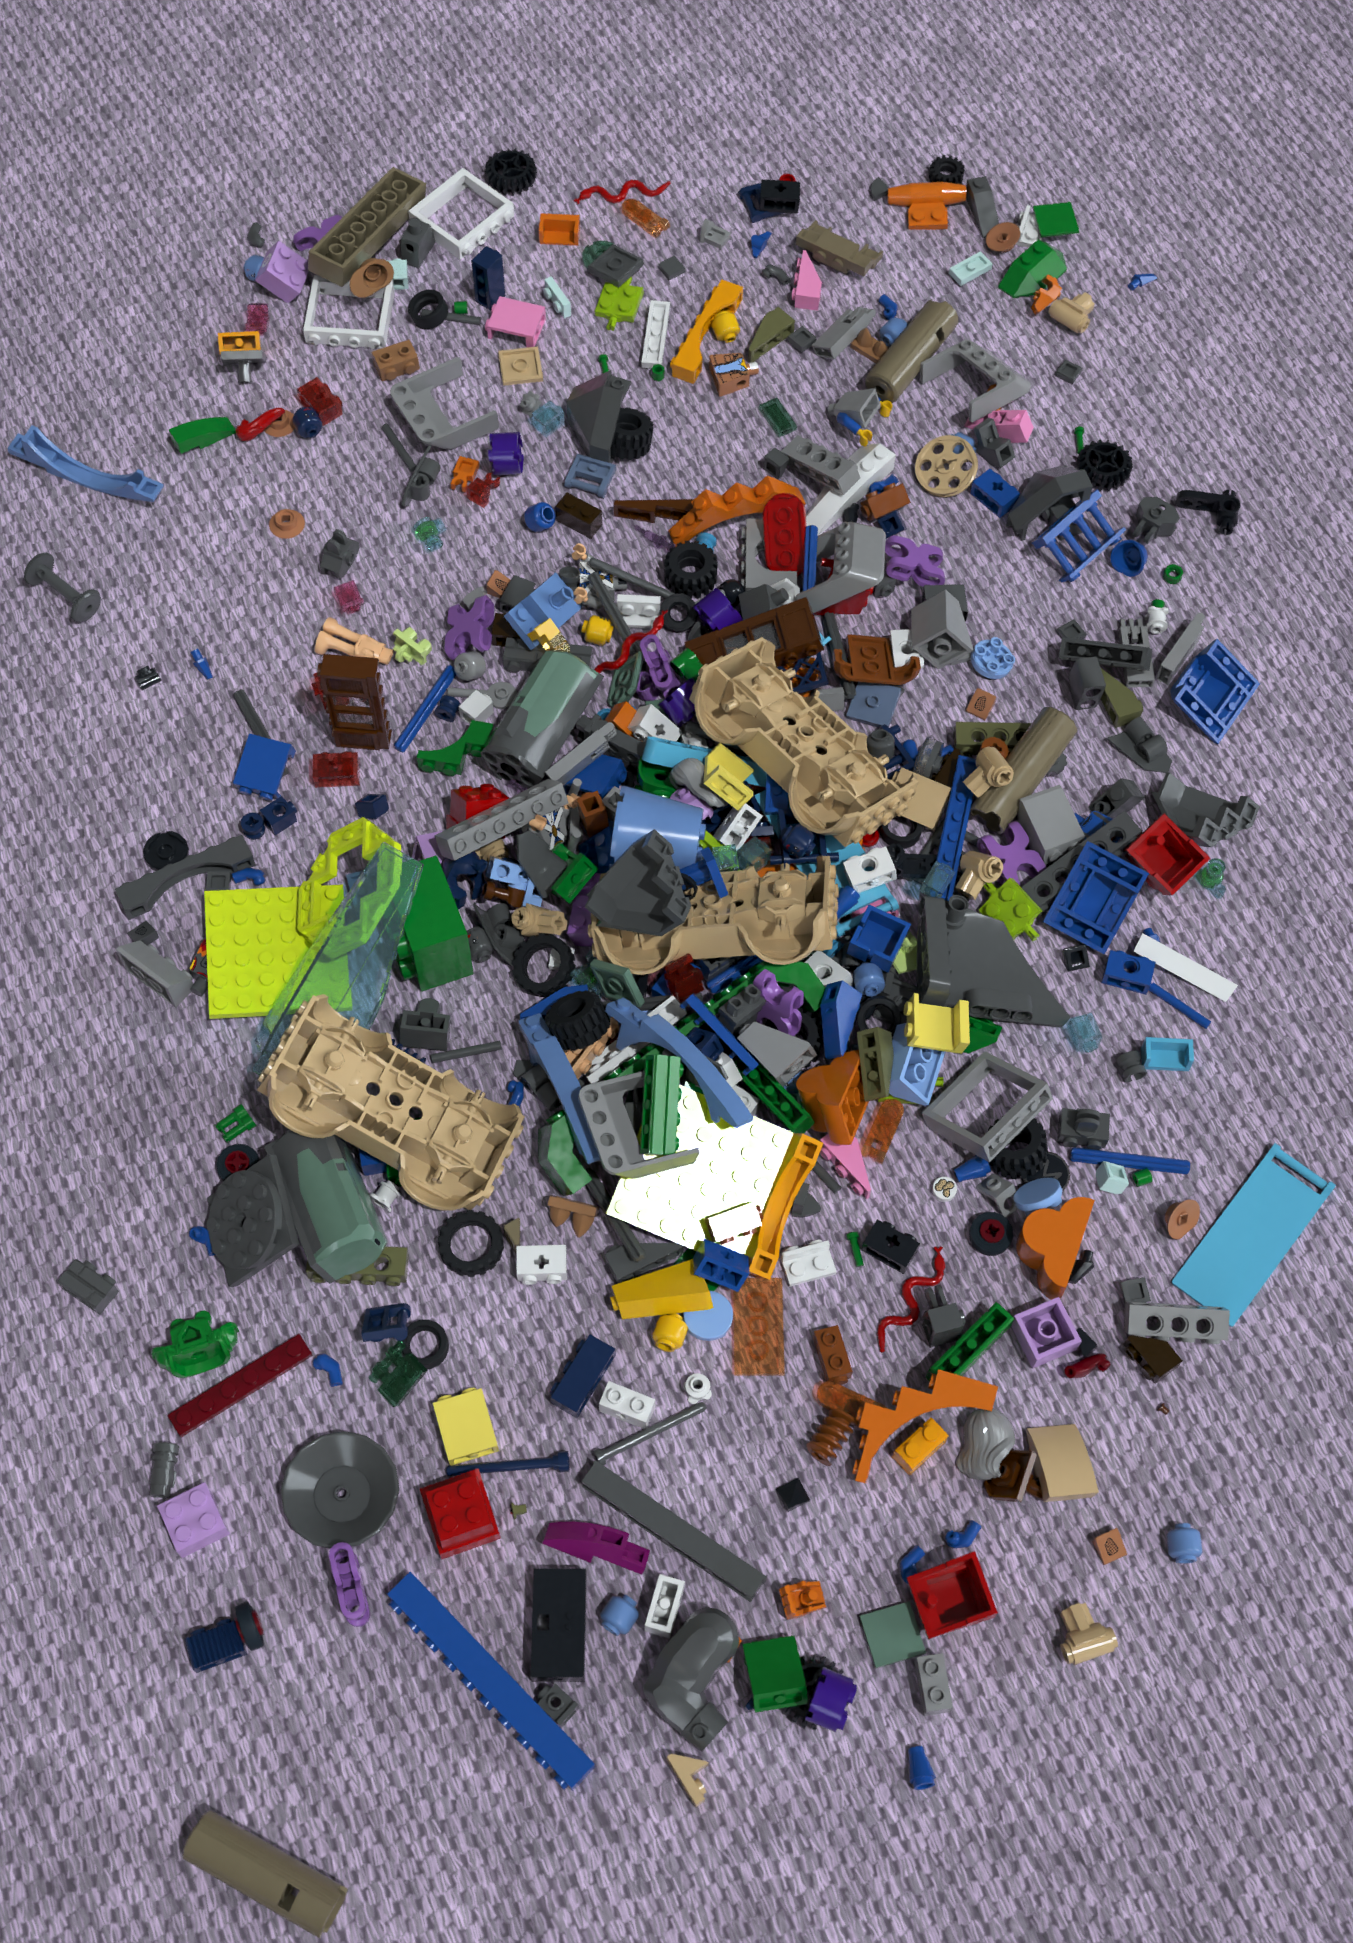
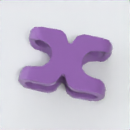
M334 215L323 220L321 229L310 226L297 232L293 238L294 245L300 251L312 248L342 217Z
M891 536L885 541V552L888 556L892 557L886 565V573L889 577L901 581H908L912 577L915 583L922 587L924 585H943L945 583L944 571L938 568L943 560V552L940 548L929 544H921L920 547H917L911 539L900 536ZM892 545H899V546L901 547V549L895 548V547H891V546H892ZM929 576H931V577H936V578H938V579H937V580H932V579L929 578Z
M484 595L476 598L469 612L459 604L449 608L447 622L453 628L445 636V653L451 660L455 661L459 654L466 652L470 644L480 652L490 649L492 633L486 628L494 620V604L488 596Z
M654 634L647 635L640 641V648L650 668L649 671L654 684L662 691L664 697L667 698L670 695L669 691L672 688H679L682 682L670 664L672 657L664 649L659 638ZM654 642L657 647L653 652L647 651L648 644Z
M1017 821L1009 823L1004 831L1008 845L998 844L990 835H985L977 841V848L980 853L996 856L1003 863L1001 876L996 880L1000 887L1009 878H1013L1020 886L1016 873L1018 870L1026 872L1033 879L1047 868L1038 852L1025 849L1029 843V837Z
M764 969L753 982V985L761 991L760 996L766 1000L762 1010L758 1012L756 1022L761 1024L765 1018L770 1019L775 1023L778 1031L795 1036L801 1028L802 1015L798 1008L803 1005L804 993L795 986L789 992L784 991L777 984L775 974Z
M340 1542L332 1546L329 1551V1559L336 1583L340 1608L350 1625L362 1627L370 1619V1609L359 1561L352 1547L348 1543ZM349 1558L346 1563L341 1564L342 1560ZM359 1606L358 1610L351 1612L353 1607Z

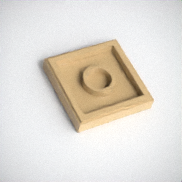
M538 346L498 351L503 386L543 381Z

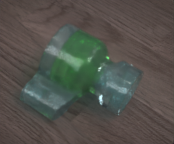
M425 517L414 524V531L418 538L425 542L429 552H433L443 546V541L438 535L445 532L447 528L441 518L432 520L430 517Z
M1213 858L1203 868L1199 876V882L1203 888L1213 890L1215 898L1221 899L1226 892L1225 886L1222 885L1226 865L1221 859Z
M590 963L584 964L579 969L575 968L570 975L578 985H587L588 990L590 989L591 992L593 991L596 995L598 994L600 999L604 996L590 967Z

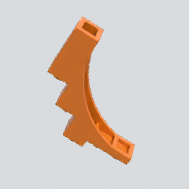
M767 475L753 489L738 482L723 495L705 489L691 502L693 508L668 531L675 547H677V543L681 542L684 544L685 541H690L695 535L725 520L746 514L763 513L766 503L776 494L790 493L797 496L804 506L806 503L799 488Z
M938 1369L937 1374L932 1373L928 1387L933 1389L932 1394L904 1386L901 1387V1391L896 1390L892 1405L896 1406L895 1411L865 1402L864 1407H859L856 1421L860 1422L859 1428L869 1431L867 1435L863 1434L859 1449L863 1450L861 1460L856 1459L852 1474L857 1475L855 1481L867 1483L873 1457L890 1435L911 1419L921 1414L947 1407H972L992 1412L998 1386Z

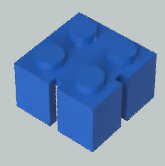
M869 904L849 943L847 954L864 962L868 958L871 960L870 963L889 973L908 935L911 923Z

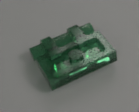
M397 1341L394 1346H390L385 1352L386 1356L381 1362L375 1364L372 1368L373 1372L369 1376V1380L373 1383H377L379 1379L383 1382L378 1391L394 1408L403 1402L428 1371L412 1353L406 1354L404 1358L402 1357L401 1352L406 1347L402 1341ZM393 1363L396 1367L390 1374L388 1368Z

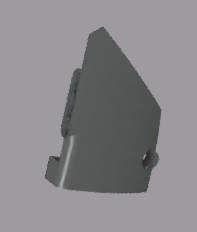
M953 895L948 901L939 897H921L918 916L916 969L919 1003L954 1008L959 1000L969 1001V1015L972 1017L1053 1027H1063L1071 1016L1063 1009L1037 976L1019 950L1003 921L968 909V901L960 895Z

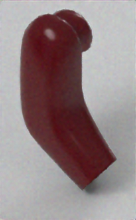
M1099 1353L1067 1366L1064 1372L1068 1378H1083L1095 1368L1105 1372L1111 1363L1106 1359L1107 1355Z

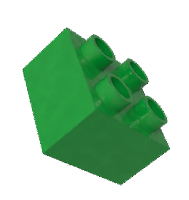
M437 855L402 866L401 886L383 915L382 922L389 941H393L397 953L395 954L404 981L416 977L419 988L423 992L473 975L468 934Z

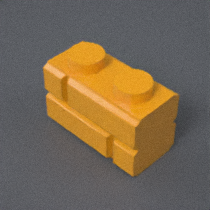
M259 331L218 333L220 355L221 351L261 350Z
M930 1417L922 1427L917 1429L894 1451L892 1458L910 1476L946 1443L949 1435Z

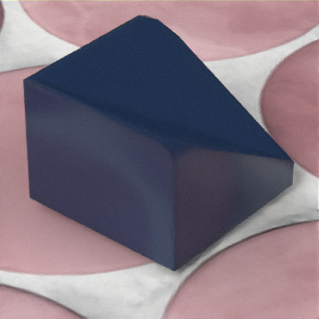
M898 510L877 520L881 529L886 534V539L907 529Z
M367 794L355 803L360 818L377 819L389 809L387 798L384 794Z

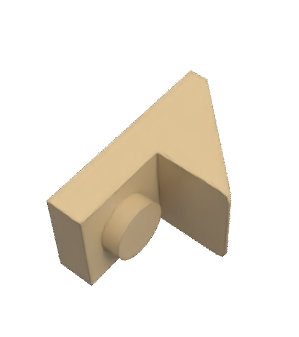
M676 1754L668 1755L667 1761L696 1808L705 1802L703 1795L706 1793V1790L699 1778L694 1780L692 1776L707 1767L709 1762Z

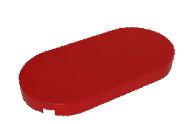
M790 493L774 495L764 507L765 560L769 570L797 571V576H799L803 572L805 528L807 526L806 510L802 501Z

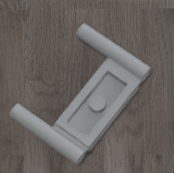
M576 778L573 780L568 795L572 793L578 794L582 784L580 779ZM578 806L575 809L571 808L566 818L568 835L566 848L573 853L578 842L582 841L583 829L579 828L581 819Z

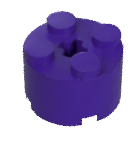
M520 432L490 433L489 440L492 450L488 451V458L490 463L493 462L492 474L515 475L523 473L524 454L521 451L523 442Z
M718 588L712 590L693 606L701 621L707 627L709 626L712 632L743 621L738 611L734 610L731 602Z
M693 677L658 704L678 728L696 714L695 705L689 700L693 691L692 687L696 683Z
M823 1667L821 1674L825 1675V1678L819 1676L809 1704V1711L812 1712V1715L806 1713L805 1720L836 1732L837 1729L843 1730L848 1717V1711H845L847 1702L852 1704L857 1691V1685L853 1684L854 1679Z

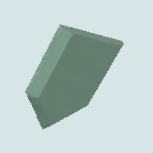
M642 651L629 657L623 666L614 670L607 699L610 706L614 707L616 704L625 701L629 702L636 692L644 659Z

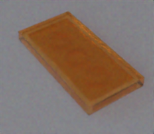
M747 1278L739 1292L733 1290L734 1376H784L782 1278H770V1280Z

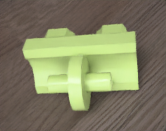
M411 627L404 631H400L397 628L393 632V635L396 637L393 648L396 652L395 659L400 663L405 660L411 662L414 659L423 666L427 662L426 656L432 651V644L426 639H422L417 644L415 642L417 633Z

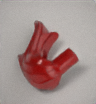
M283 408L270 409L250 423L247 420H242L241 424L236 427L237 438L247 442L252 440L282 416L285 410Z

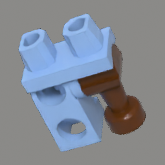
M490 856L485 876L490 879L507 882L508 886L507 889L496 888L494 882L485 881L482 889V899L491 900L493 897L505 900L508 904L517 908L526 907V903L541 907L542 897L533 894L534 884L522 866L518 863Z

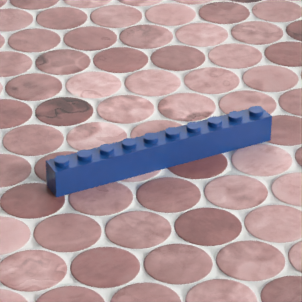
M411 1571L387 1594L391 1600L388 1605L398 1616L403 1612L409 1619L406 1624L415 1634H418L420 1631L427 1638L424 1643L433 1653H436L438 1650L445 1657L442 1662L451 1672H454L456 1669L463 1676L460 1681L469 1691L475 1688L479 1692L481 1697L478 1700L487 1710L490 1711L494 1708L500 1716L497 1720L506 1730L512 1727L517 1732L518 1736L515 1739L525 1750L531 1747L536 1752L537 1756L534 1759L543 1769L546 1770L550 1767L556 1775L553 1779L563 1790L569 1787L573 1791L595 1768V1763Z

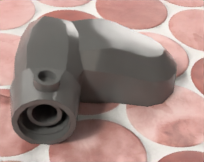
M709 1607L694 1611L667 1642L643 1687V1691L651 1706L663 1720L681 1733L680 1735L701 1752L728 1723L713 1702H708L704 1691L711 1684L718 1670L736 1654L740 1643L737 1626L730 1616L719 1609Z

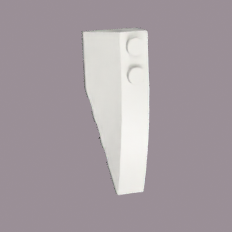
M881 443L861 446L847 459L854 461L858 466L857 470L860 479L844 495L824 486L806 514L807 526L815 525L818 527V535L822 534L844 514L846 508L851 507L852 503L858 502L869 492L872 483L881 481L894 469L896 454Z

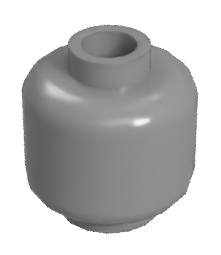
M477 651L464 652L455 658L454 671L460 679L465 681L474 680L482 677L485 673L486 662L484 657Z

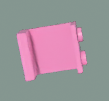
M499 296L497 303L492 306L490 319L486 320L485 330L488 332V339H492L495 331L525 337L526 347H535L546 320L545 307Z

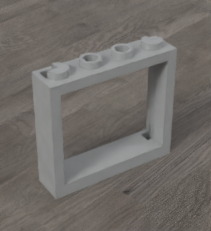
M984 1051L947 1089L927 1106L922 1115L930 1130L982 1159L991 1162L1053 1097L1047 1082ZM990 1072L1028 1090L982 1138L944 1118Z

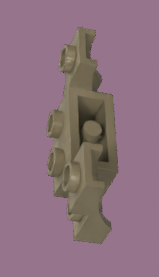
M817 220L808 228L802 229L796 236V245L812 252L813 259L845 274L851 270L861 276H865L869 269H874L883 257V251L878 253L868 248V244H865L859 251V244L833 233L832 227L827 229L818 225Z

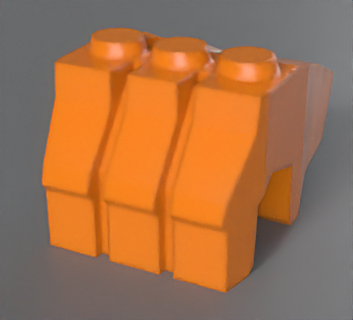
M1049 274L1042 279V282L1048 286V290L1040 288L1035 291V295L1032 298L1034 302L1031 309L1035 315L1056 300L1061 294L1062 288L1059 286L1057 279Z
M800 1581L797 1584H788L779 1589L786 1620L803 1617L826 1608L820 1581Z

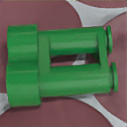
M242 1104L235 1107L234 1112L219 1121L217 1125L215 1124L219 1132L222 1130L224 1133L222 1136L227 1143L247 1129L250 1131L257 1126ZM238 1121V1125L225 1132V1128Z

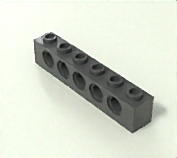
M1123 811L1021 888L1041 908L1042 912L1039 916H1043L1049 911L1050 906L1055 901L1064 884L1058 883L1056 879L1062 876L1068 877L1087 841L1121 858L1125 849L1142 834V830L1126 811ZM1118 836L1122 838V841L1114 843L1111 841V838ZM1041 890H1047L1050 892V894L1046 897H1041L1038 895V893Z

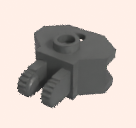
M1143 497L1139 502L1135 515L1139 524L1135 528L1133 536L1137 538L1143 531L1146 533L1144 538L1146 544H1149L1153 538L1156 539L1158 536H1171L1175 532V524L1180 518L1176 508L1158 497Z
M336 529L332 538L324 545V555L320 565L321 572L325 573L331 570L335 572L337 578L344 577L357 557L360 548L359 542L347 538L342 530Z

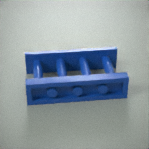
M1098 489L1091 492L1090 500H1079L1031 542L1036 549L1043 546L1050 549L1066 572L1059 579L1061 583L1068 580L1070 582L1076 580L1081 575L1079 572L1109 545L1112 546L1122 539L1120 535L1126 531L1125 527L1114 531L1099 511L1096 501L1102 495ZM1085 511H1090L1107 535L1103 541L1099 542L1084 521L1083 513ZM1072 522L1077 524L1094 548L1087 555L1069 531V525ZM1062 535L1080 560L1075 566L1072 567L1055 543L1056 536Z

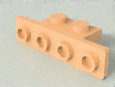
M613 1017L610 1018V1027L607 1029L606 1034L600 1040L594 1042V1044L572 1051L570 1049L563 1050L577 1079L589 1071L594 1058L603 1053L607 1041L617 1035L619 1031L618 1021Z

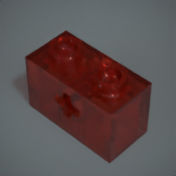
M317 377L297 388L299 402L304 407L315 409L322 421V426L343 415L341 409L343 404L337 395L334 396L328 385L322 383Z
M345 751L342 753L323 752L313 754V780L315 788L360 786L358 752Z

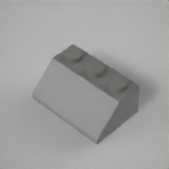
M139 940L119 946L116 949L125 970L174 1007H177L192 992L190 990L193 985L191 974L184 969L180 971L176 968V964L169 957L163 958L160 956L159 951L153 945H146Z

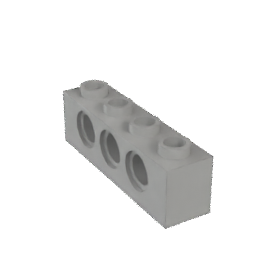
M797 435L781 451L789 457L788 466L843 495L860 479L857 470L858 466L854 461L847 460L838 453H833L824 446L813 443L808 438L805 439Z
M1125 1301L1124 1332L1128 1335L1140 1337L1155 1336V1339L1170 1341L1171 1337H1178L1182 1342L1193 1343L1195 1339H1205V1343L1220 1344V1340H1228L1230 1310L1225 1307ZM1156 1316V1325L1148 1328L1146 1326L1147 1318ZM1176 1317H1180L1182 1320L1181 1326L1177 1329H1172L1171 1321ZM1205 1319L1206 1327L1198 1331L1196 1329L1197 1321Z

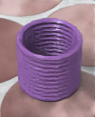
M640 672L636 690L637 695L644 702L655 700L661 691L654 684L650 672ZM651 683L647 689L641 690L645 685Z

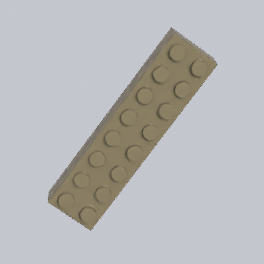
M392 167L309 250L308 270L343 287L351 279L353 273L360 268L361 264L366 259L371 258L409 219L408 211L425 198L426 183Z

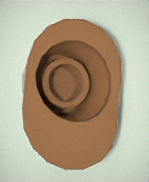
M366 259L350 279L351 292L359 298H365L384 288L393 279V266L384 259Z

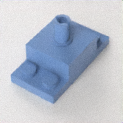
M555 572L507 612L504 617L529 649L532 650L540 642L537 639L532 641L527 635L529 632L549 618L552 619L557 628L561 627L581 609L582 605L574 601L575 596L572 589L566 586Z

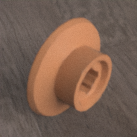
M1011 222L1000 223L988 232L986 244L994 251L1008 252L1018 242L1020 229Z
M285 410L283 416H280L265 428L264 432L273 437H283L290 434L295 429L292 421L294 414Z
M290 509L278 511L269 522L270 531L275 536L283 539L299 535L305 526L304 517L299 512Z
M1195 1200L1176 1202L1167 1209L1165 1222L1167 1223L1168 1233L1173 1239H1181L1196 1226L1200 1216V1207Z

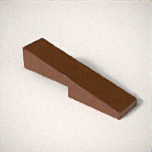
M694 499L615 500L614 516L655 523L656 517L679 521L693 508L691 502Z

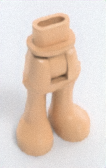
M328 617L325 620L323 631L319 632L315 644V653L320 655L325 654L328 649H335L349 656L378 658L379 663L386 665L389 664L394 650L386 648V644L380 643L366 634L355 633L338 624V621L332 617ZM333 636L342 637V638L347 639V640H349V641H351V642H354V643H356V644H355V645L349 644V643L344 642V641H342V640H340V639H337V638H335V637H333Z

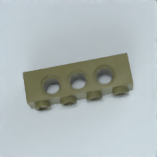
M955 722L953 731L954 748L959 749L962 756L971 757L972 755H978L985 739L996 737L1006 743L1009 755L1032 723Z
M385 1247L374 1263L358 1272L345 1275L336 1280V1282L350 1284L351 1280L361 1281L364 1285H375L376 1281L386 1282L388 1286H400L401 1282H407L408 1248ZM307 1260L306 1273L308 1279H312L315 1283H325L326 1280L310 1267ZM381 1263L388 1264V1267L383 1271L376 1269Z

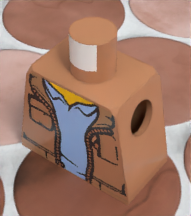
M741 353L709 355V369L719 397L749 387L750 376L759 374L757 362L746 364Z

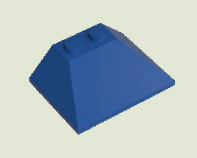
M1215 639L1189 662L1170 689L1172 700L1214 743L1219 744L1260 685V682L1218 639Z
M1087 841L1043 922L1105 954L1149 873Z

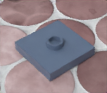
M858 682L855 689L857 694L851 700L846 718L875 727H880L884 724L889 727L901 695V688L886 684Z

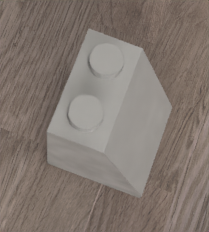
M947 590L938 593L911 609L912 648L937 669H941L973 651L960 603Z
M1060 784L1020 799L1017 822L1023 827L1029 837L1028 846L1031 850L1039 853L1045 865L1056 862L1084 841L1085 835Z
M755 1021L751 1025H745L737 1037L740 1043L782 1087L817 1056L809 1042Z

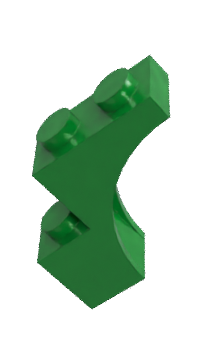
M472 720L466 733L452 745L432 751L418 750V768L429 773L438 771L448 776L462 775L467 753L475 757H482L481 752L494 732L493 723Z

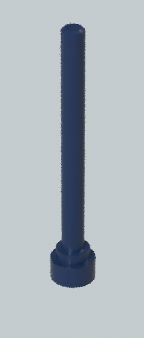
M559 1451L558 1454H554L553 1457L453 1465L446 1467L447 1476H458L478 1468L480 1474L554 1468V1470H559V1472H569L568 1451Z

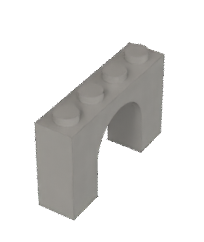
M746 518V527H742V539L746 540V544H742L741 557H745V561H741V574H745V579H741L744 591H749L763 584L771 586L785 578L797 586V571H772L762 567L757 562L756 556L765 550L763 519Z

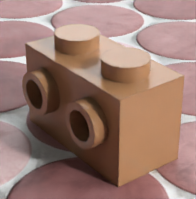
M410 339L372 351L373 364L381 381L393 380L398 376L412 374L420 369L418 356Z

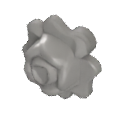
M532 391L523 394L520 406L523 407V413L528 414L530 417L539 413V408L542 404L539 400V394H534Z

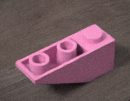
M803 250L802 258L797 260L796 270L800 271L795 273L794 285H797V288H793L791 300H795V308L818 310L822 282L807 251Z
M995 410L974 422H970L968 417L964 425L967 428L973 429L985 419L992 418L994 419L999 437L1010 439L1011 443H1027L1034 428L1027 410Z
M828 1134L820 1139V1142H823L820 1155L826 1161L830 1160L836 1166L835 1170L841 1178L844 1179L846 1177L852 1183L851 1188L858 1196L863 1195L867 1200L870 1196L871 1187L857 1138L854 1136L851 1145H839L832 1142Z

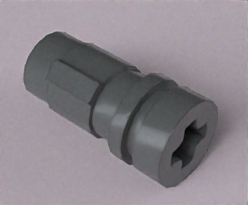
M162 1442L154 1443L153 1453L155 1455L151 1459L154 1464L151 1471L149 1496L170 1498L171 1488H174L176 1471H174V1464H177L178 1461L176 1456L179 1454V1445Z

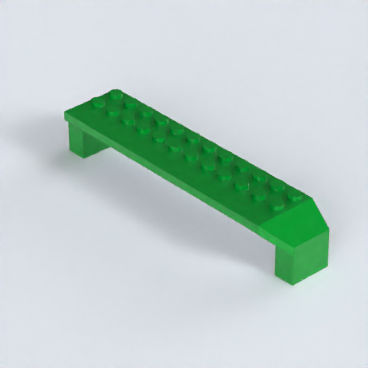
M763 960L753 965L749 969L750 972L748 971L731 982L732 985L714 994V999L712 998L703 1004L716 1015L719 1008L727 1003L728 1000L739 994L748 985L753 984L754 979L764 969L775 974L777 984L784 991H791L793 986L803 991V1005L799 1007L803 1009V1013L807 1011L812 1013L821 1007V1001L826 988L808 963L795 962L779 965ZM693 1012L677 1022L678 1026L674 1027L684 1036H687L694 1027H700L705 1021L703 1020L696 1025L694 1021L700 1016L697 1012ZM654 1043L647 1044L640 1049V1054L631 1056L621 1064V1068L612 1070L603 1077L604 1081L641 1071L645 1068V1055H662L665 1048ZM561 1110L547 1118V1123L538 1129V1162L563 1196L576 1193L589 1183L592 1178L572 1152L574 1137L564 1110Z

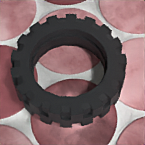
M541 933L536 937L534 935L530 936L528 941H523L520 944L519 950L516 949L514 953L515 960H512V966L514 967V970H512L513 975L516 977L517 983L532 995L549 997L550 994L557 992L563 987H567V983L572 981V973L576 969L574 964L575 956L571 952V948L555 935ZM540 949H555L559 953L561 960L559 971L547 982H533L527 972L530 958Z
M467 1210L466 1213L461 1211L456 1213L455 1217H450L446 1221L447 1224L441 1227L440 1236H438V1248L441 1259L449 1270L456 1272L460 1276L468 1275V1277H475L478 1274H485L489 1269L492 1270L496 1263L500 1261L504 1250L503 1235L499 1224L490 1215L488 1217L482 1211L478 1213L474 1212V1210ZM470 1225L485 1229L491 1238V1248L488 1253L481 1259L472 1262L457 1258L451 1250V1239L454 1234L461 1228Z

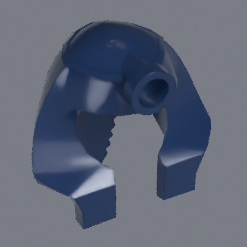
M475 851L455 861L445 857L442 863L444 875L458 909L465 906L467 898L466 891L457 884L456 878L460 874L467 875L474 885L473 900L479 898L482 894L485 883L482 873L485 871L488 862L484 859L480 860Z

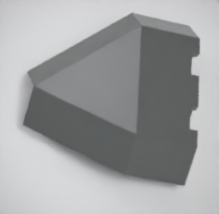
M612 370L575 386L566 402L567 421L587 457L611 464L615 457L611 456V445L621 404L631 386V381L612 376Z
M1066 465L1035 472L1008 514L1006 527L1012 525L1014 533L1018 534L1020 540L1023 541L1026 538L1028 524L1063 496L1070 495L1071 499L1080 497L1081 501L1090 500L1093 485L1086 471L1083 469L1078 470L1075 467L1067 468Z
M1168 772L1165 774L1159 792H1152L1161 813H1165L1190 839L1202 847H1213L1217 845V842L1237 835L1238 831L1252 827L1260 808L1248 796H1240L1238 803H1232L1188 787Z
M655 829L631 844L587 894L589 899L585 908L599 919L596 926L663 936L685 922L691 908L689 897L684 896L681 887L684 885L679 866L674 865L671 856L674 854L672 844Z

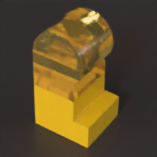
M551 618L545 620L527 634L532 641L537 639L545 651L561 650L570 652L568 642Z

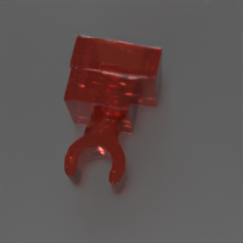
M491 472L486 475L485 481L477 477L467 486V499L485 508L489 503L490 490L500 485V477L496 480H491Z

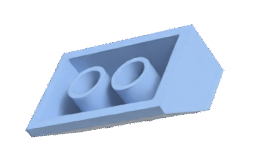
M906 1023L899 1024L892 1039L894 1058L889 1094L893 1097L927 1106L930 1103L945 1051L907 1046V1037L904 1036Z

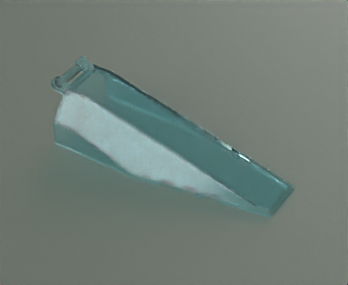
M382 842L309 948L266 1016L255 1039L260 1057L253 1066V1072L260 1075L263 1069L266 1068L271 1054L279 1045V1040L286 1028L289 1027L294 1013L299 1009L304 1000L308 1002L313 995L325 994L329 997L328 1003L335 1011L348 1020L350 1017H354L353 1023L358 1019L359 1026L370 1030L385 998L391 977L392 964L398 954V944L404 934L403 927L406 917L410 913L412 899L415 896L424 864L391 845Z

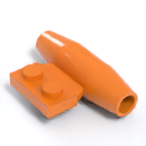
M923 182L888 188L889 205L910 207L908 209L909 230L948 229V215L945 205L966 201V185Z

